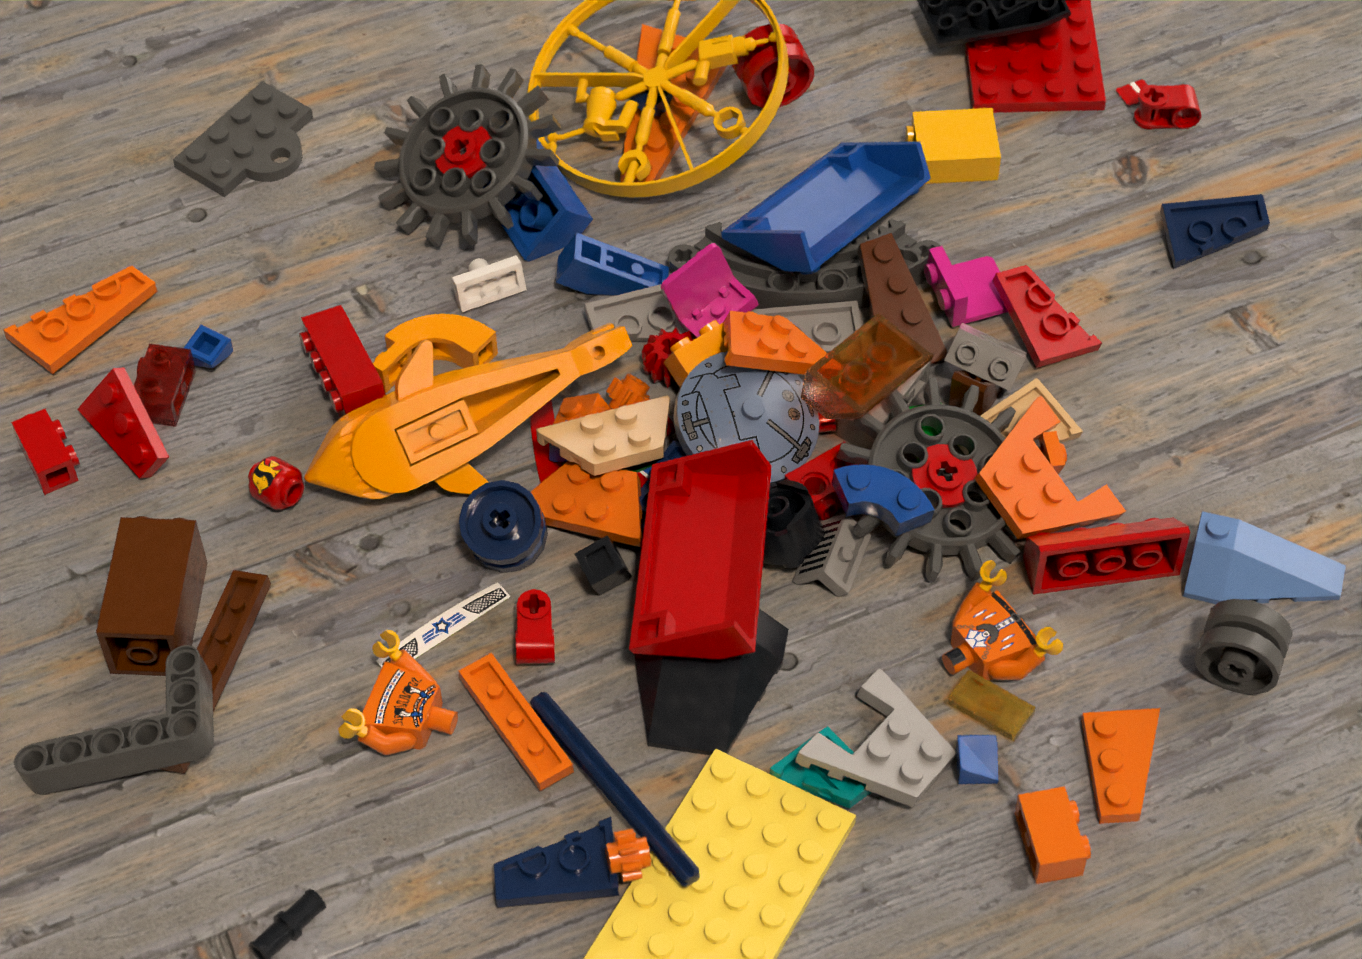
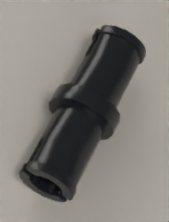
M308 889L285 912L279 911L273 917L274 922L259 937L249 943L252 953L258 959H271L290 940L296 941L302 935V929L315 916L326 909L324 900L314 890Z

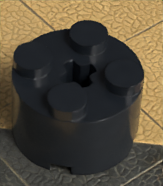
M782 480L775 482L777 487L771 488L769 491L763 563L784 565V567L791 569L803 563L804 557L810 554L824 538L825 531L807 488L796 481Z

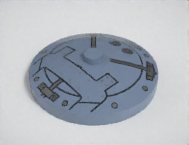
M728 351L710 356L699 363L688 374L675 400L674 426L681 447L688 456L753 440L772 466L770 487L777 486L775 482L785 480L786 474L807 462L816 446L819 434V415L813 395L798 374L728 366L724 362Z

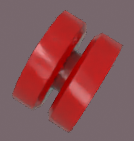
M767 24L745 34V37H752L755 40L769 39V35L774 30L771 24ZM779 24L787 47L788 78L779 107L788 105L800 98L810 87L814 79V66L793 28L785 24ZM768 41V43L757 45L754 50L749 51L748 55L738 57V63L732 65L750 101L760 108L765 106L776 78L778 66L777 42Z

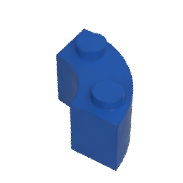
M865 464L845 466L833 471L832 485L846 516L857 514L875 516L888 524L896 536L931 522L935 509L930 500L915 483L902 474L885 467Z

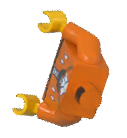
M992 560L982 564L980 568L982 582L975 583L962 601L952 621L951 645L953 649L942 654V661L947 671L952 675L968 667L977 679L982 682L993 679L1021 680L1045 660L1044 655L1046 653L1050 655L1060 654L1063 650V642L1055 639L1051 644L1047 645L1048 641L1057 633L1053 628L1044 627L1035 635L998 590L993 593L991 592L992 586H1001L1007 579V573L1003 569L998 572L996 577L990 579V572L996 566V563Z

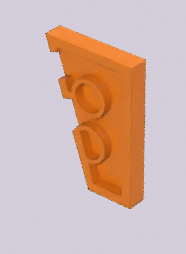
M1160 708L1087 712L1082 714L1081 723L1099 824L1139 821Z

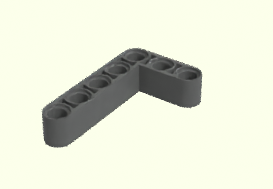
M190 645L177 647L170 652L166 659L165 714L29 744L16 754L14 767L34 793L48 794L201 759L209 754L214 744L211 672L195 647Z

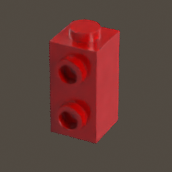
M45 408L11 422L18 443L44 495L79 481L74 467L79 465L80 462L73 446L70 444L65 447L63 440L67 439L59 419L52 421Z

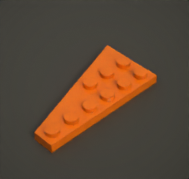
M642 24L637 61L638 64L649 70L656 66L659 55L657 51L663 30ZM675 34L671 53L686 37ZM697 47L684 62L690 59L698 61L699 48ZM727 66L710 69L707 81L702 86L693 84L696 69L673 78L670 82L682 90L686 89L707 101ZM674 96L669 106L682 139H684L699 112L681 103ZM637 108L626 132L623 154L629 150L636 149L637 144L634 139L642 112L639 108ZM667 110L660 116H654L648 143L642 149L651 164L650 173L641 181L636 177L634 183L659 180L680 146ZM627 170L625 171V173H624L623 175H622V173L620 172V182H621V183H623V180H624V178H625V175H626V173H627Z

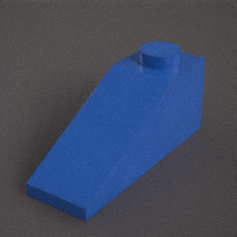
M576 232L558 256L556 283L586 294L620 295L662 284L669 276V267Z

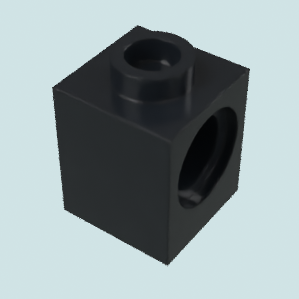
M608 535L574 553L589 583L599 595L632 578L616 545Z

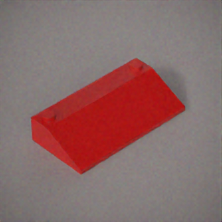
M753 440L652 464L629 650L633 654L724 659L755 652L772 466Z

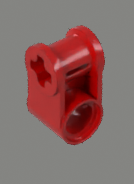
M1146 85L1139 91L1138 100L1140 105L1134 112L1133 120L1141 128L1149 130L1157 128L1186 129L1195 126L1201 119L1196 92L1190 85Z
M527 590L520 595L517 601V630L515 631L517 665L555 663L550 597L541 590Z

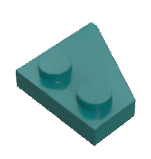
M828 726L819 732L848 753H854ZM810 739L770 767V775L817 797L849 809L871 793V791L865 790L866 784L846 776L841 781L828 776L829 770L810 764L809 768L797 764L795 760L799 751Z

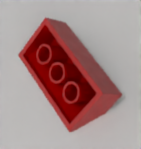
M1172 517L1164 519L1150 518L1142 522L1126 524L1112 523L1108 526L1088 529L1080 527L1071 531L1058 533L1042 532L1034 536H1027L1023 560L1032 593L1035 595L1178 576L1181 573L1190 529L1189 526Z

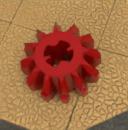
M675 327L672 332L667 333L661 328L659 336L649 335L647 344L643 345L642 349L643 369L645 374L651 375L654 383L664 380L668 388L672 382H676L665 366L664 361L672 354L670 347L685 337H688L690 341L694 340L690 331L680 334L677 327Z

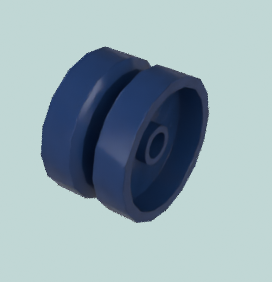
M505 480L488 482L472 491L463 503L459 517L461 536L476 560L489 570L503 573L520 571L534 563L544 550L548 536L546 518L532 493L520 484ZM504 524H509L505 529L501 527Z

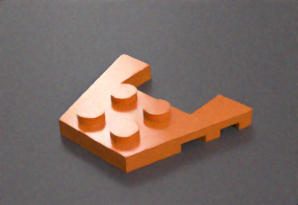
M1042 395L1037 397L1022 418L974 478L1017 539L1034 536L1042 532H1056L1062 528L1075 525H1090L1095 521L1104 519L1109 521L1115 520L1126 512L1107 484L1082 500L1077 501L1038 448L1034 440L1039 438L1043 432L1051 431L1061 422Z

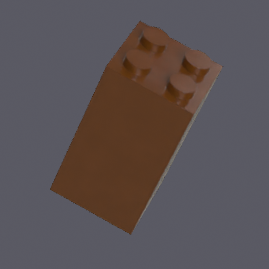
M145 516L120 518L96 629L110 674L166 676V659L170 652L182 645L192 646L208 564L196 520L185 518L155 519Z

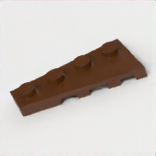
M892 233L861 243L857 251L864 287L868 293L871 323L874 324L877 339L875 342L877 354L880 356L886 374L895 372L924 357L931 360L930 367L946 362L944 361L947 354L945 345Z

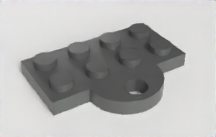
M262 81L173 159L175 168L223 197H226L247 177L260 182L284 179L295 172L301 164L303 153L300 139L296 133L313 119L312 109ZM280 157L289 158L282 163L274 162L275 159Z

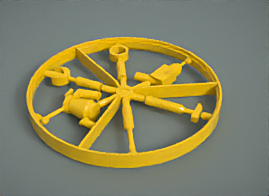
M585 0L574 8L559 23L544 43L531 72L528 93L537 85L540 88L577 87L575 103H586V119L583 122L582 128L564 134H557L556 132L547 136L548 144L544 136L538 138L543 147L552 150L555 154L557 140H565L583 133L592 137H598L602 141H619L620 138L617 133L627 132L639 104L632 100L627 101L618 120H610L617 107L616 100L624 101L646 90L649 91L634 139L637 144L636 149L624 153L618 162V168L622 175L627 170L623 183L601 180L583 174L570 167L557 156L559 159L557 167L560 172L580 186L601 194L629 198L658 196L686 189L715 176L743 156L758 141L775 117L787 85L788 53L778 21L765 0L749 1L764 14L771 24L774 32L769 35V39L755 40L752 37L746 38L745 35L733 37L730 34L704 40L740 1L720 0L672 53V45L681 15L679 11L680 2L695 0H667L674 1L666 16L657 51L659 55L656 66L649 70L613 46H604L577 28L595 12L616 0ZM571 35L600 50L605 58L631 73L546 72L560 46ZM768 41L777 42L778 66L774 85L765 106L749 128L746 127L743 114L738 108L725 107L717 112L712 104L690 91L682 90L670 83L671 79L696 69L693 84L702 86L707 81L710 69L737 64L738 57L748 55L749 51L754 50L757 45L768 43ZM698 47V61L690 59L684 62L690 56V54ZM587 87H594L591 89L590 94L586 93ZM606 87H627V88H625V89H623V90H621V91H618L617 94H615V92H614L613 90H611V89H609V88H606ZM663 91L677 97L681 103L705 117H714L713 124L721 138L734 139L738 136L740 137L724 151L694 168ZM658 93H660L690 170L659 180L634 183L636 177L641 181L649 175L651 170V164L642 149L648 143L655 116L654 108ZM539 108L529 116L531 122L539 119ZM733 117L737 119L735 125L726 129L722 127L724 121Z

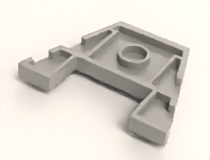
M878 668L860 687L857 697L887 716V718L853 754L848 753L817 732L799 751L795 762L806 768H809L810 764H814L829 770L828 776L841 781L846 776L866 784L865 790L914 807L952 764L957 752L889 676Z

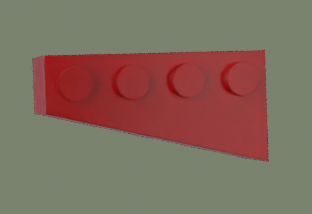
M342 305L301 318L304 332L299 333L303 349L305 353H309L315 373L319 372L324 391L329 392L332 406L335 412H338L340 418L386 395L383 382Z

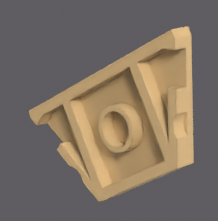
M666 395L537 429V441L543 446L551 443L558 447L561 457L579 464L583 470L594 476L664 458L668 414H670V398Z

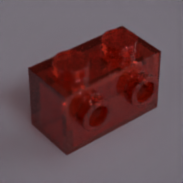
M149 344L145 357L139 359L134 387L153 424L177 426L196 373L191 349Z

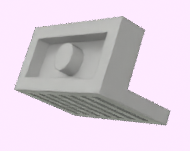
M843 514L821 521L825 536L819 545L804 557L803 563L798 566L793 578V582L797 585L819 579L837 597L849 594L871 535L868 533L856 537L853 530L857 522L851 516Z

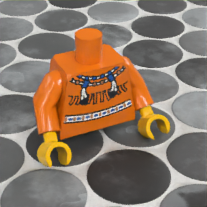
M386 630L381 633V638L388 643L389 648H386L381 642L377 641L373 644V653L379 658L389 656L391 662H384L363 712L352 708L341 716L343 720L350 722L351 725L343 723L338 729L340 736L350 739L357 735L358 740L383 755H391L410 749H423L426 747L432 730L452 734L457 725L458 712L442 708L441 689L437 681L405 649L398 650L400 639L395 632Z

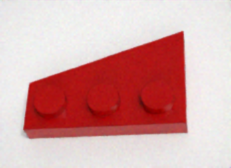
M125 367L113 368L77 410L139 479L150 478L167 461L169 455Z

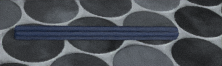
M541 692L538 696H534L530 703L540 720L640 837H646L649 848L677 881L684 887H689L694 882H697L700 878V871L697 865L552 697L546 692Z

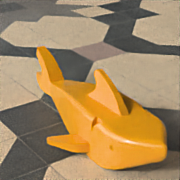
M608 323L579 336L562 349L466 367L433 376V344L431 341L423 340L398 374L395 382V391L347 413L332 425L312 460L304 479L311 484L366 499H382L395 493L408 492L433 480L447 491L471 494L472 491L488 483V481L468 462L504 438L579 376L606 366L626 353L632 347L625 326L614 328L612 323Z

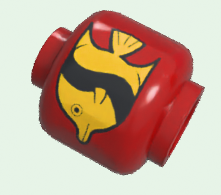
M274 456L264 458L254 464L249 471L248 486L250 494L254 499L272 509L282 510L291 507L299 501L303 494L304 483L302 473L297 467L281 458Z

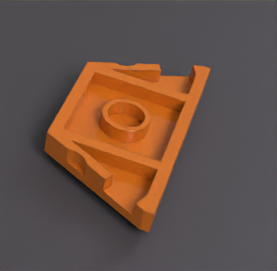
M730 310L724 320V332L726 333L724 346L729 348L724 362L728 366L835 379L843 369L839 362L783 316H767L751 311L745 313Z
M567 461L531 491L546 518L548 526L599 538L608 535L612 541L642 547V506L639 499L641 496V483L637 472L619 469L594 476L583 470L579 464Z

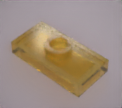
M971 670L966 672L949 695L947 703L1013 742L1016 741L1034 716L1036 709L1035 706Z

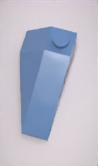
M1202 511L1183 597L1213 604L1229 599L1255 600L1257 603H1269L1270 599L1290 598L1294 602L1340 600L1346 565L1242 520Z

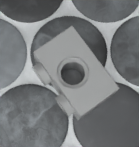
M961 323L944 361L1010 391L1026 359V352Z

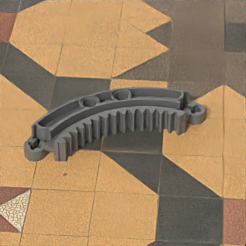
M889 219L888 228L882 225L878 227V235L869 231L867 240L857 236L855 245L849 242L821 264V268L817 272L803 275L800 272L783 271L722 239L720 233L722 232V223L717 222L705 227V237L695 244V247L686 244L673 247L668 255V267L672 274L692 259L700 250H703L711 243H715L720 247L734 277L756 297L759 305L754 309L857 301L859 309L870 307L868 293L865 291L857 251L861 243L892 233L916 286L926 281L924 265L928 264L929 249L941 245L932 240H923L916 243V240L905 234L906 224L904 222Z

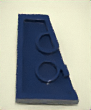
M1263 194L1165 203L1161 205L1160 209L1173 269L1267 231L1270 224Z
M611 817L598 821V826L579 833L576 830L564 835V840L547 847L537 846L495 863L494 877L497 908L619 896L617 873L610 874L605 853V844L614 842Z

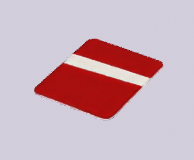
M1141 79L1116 88V91L1128 106L1139 103V91L1148 84L1145 80Z

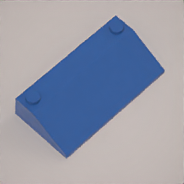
M921 142L840 143L720 232L722 239L783 271L800 272L803 275L817 272L821 268V264L908 196L918 193L920 191L919 188L931 179Z

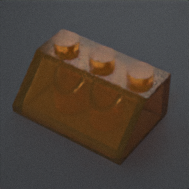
M878 313L806 370L801 399L826 419H860L930 362L933 354Z

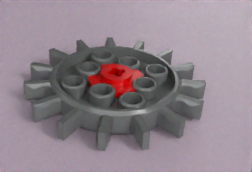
M482 64L475 66L472 87L469 89L457 91V87L446 74L440 75V87L444 98L438 100L429 108L421 100L411 95L407 101L412 111L419 118L408 132L391 127H386L384 131L393 143L402 146L399 158L375 162L374 169L383 178L398 175L400 177V184L378 196L379 201L389 211L409 199L413 201L411 206L397 220L396 224L406 234L410 235L426 215L430 216L433 219L425 237L436 247L441 246L450 223H461L462 236L470 245L477 244V220L494 214V217L507 229L513 227L511 215L504 206L518 192L536 201H540L543 196L535 185L527 180L532 167L558 166L559 159L552 150L537 149L536 139L560 131V123L553 114L532 122L529 119V116L545 104L549 98L537 85L516 103L513 97L524 81L517 70L510 68L498 89L494 90L488 88L490 73ZM478 120V122L471 127V125ZM506 121H508L505 126L501 127V125H502L503 123H505ZM431 179V181L424 186V184Z
M929 378L924 387L923 397L925 405L912 409L908 407L895 385L889 387L884 399L895 417L886 425L861 408L857 412L853 423L875 439L871 449L842 442L836 458L857 465L881 466L902 474L925 493L935 509L930 523L898 536L894 534L888 524L875 516L865 515L857 522L853 530L856 537L868 534L879 525H883L897 538L888 550L886 564L892 567L902 558L906 547L909 545L920 551L928 552L926 564L927 581L935 582L943 566L942 555L961 554L965 569L971 581L979 579L982 566L977 549L990 543L1009 564L1014 562L1021 552L1002 531L1007 525L974 479L1005 440L1001 432L1009 427L1016 410L1010 406L1000 412L991 423L975 414L973 408L978 401L979 387L973 384L964 394L961 408L941 404L940 389L936 378ZM930 426L936 430L938 435H927L921 427ZM1034 440V442L1040 449L1041 445L1039 443V440ZM953 445L964 446L968 450L969 455L958 454L954 450ZM912 453L916 455L920 463L908 462L903 454ZM967 492H977L982 496L984 502L972 501ZM949 520H960L965 525L966 530L954 529Z

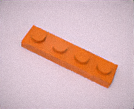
M492 652L458 671L461 682L540 791L574 772L573 763Z

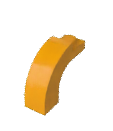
M431 314L417 317L398 325L385 335L387 350L381 352L376 357L373 365L383 382L385 393H387L395 385L398 374L421 341L428 340L432 342L433 360L449 361L462 368L489 363L498 354L496 331L479 321L461 315Z

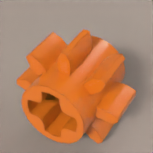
M627 374L621 380L614 377L606 390L609 393V397L612 398L608 405L612 409H616L621 406L651 400L647 394L650 387L631 374Z
M633 829L614 832L615 842L605 844L610 874L620 873L623 882L642 879L641 869L651 867V857L646 837L636 838V833L633 832Z

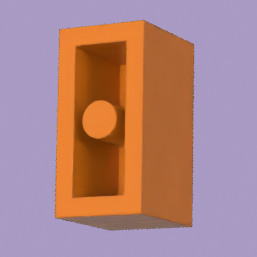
M1065 786L1019 794L1015 817L1035 883L1040 884L1083 876L1086 861L1091 858V849L1087 836L1080 835L1077 826L1080 822L1078 806L1075 800L1069 801Z

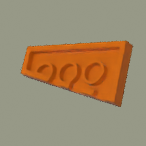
M131 265L93 284L92 291L78 296L73 294L62 300L64 305L48 313L41 310L30 316L32 321L18 328L13 324L3 329L7 340L50 373L54 374L158 292L156 283Z

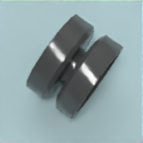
M1243 599L1220 601L1210 610L1194 661L1198 670L1209 681L1221 688L1242 694L1254 695L1265 693L1277 685L1284 663L1283 659L1286 657L1293 633L1290 624L1284 617L1264 604Z

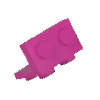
M711 243L703 250H700L692 259L670 274L661 284V290L678 322L686 331H690L694 339L701 336L698 331L710 322L717 320L719 325L723 323L730 310L746 313L759 305L756 297L734 277L720 247L715 243Z
M943 246L929 249L928 264L924 265L925 277L928 284L932 286L939 306L945 312L952 327L961 325V323L966 324L1008 312L992 281L995 274L1000 272L992 257L985 256L952 265Z

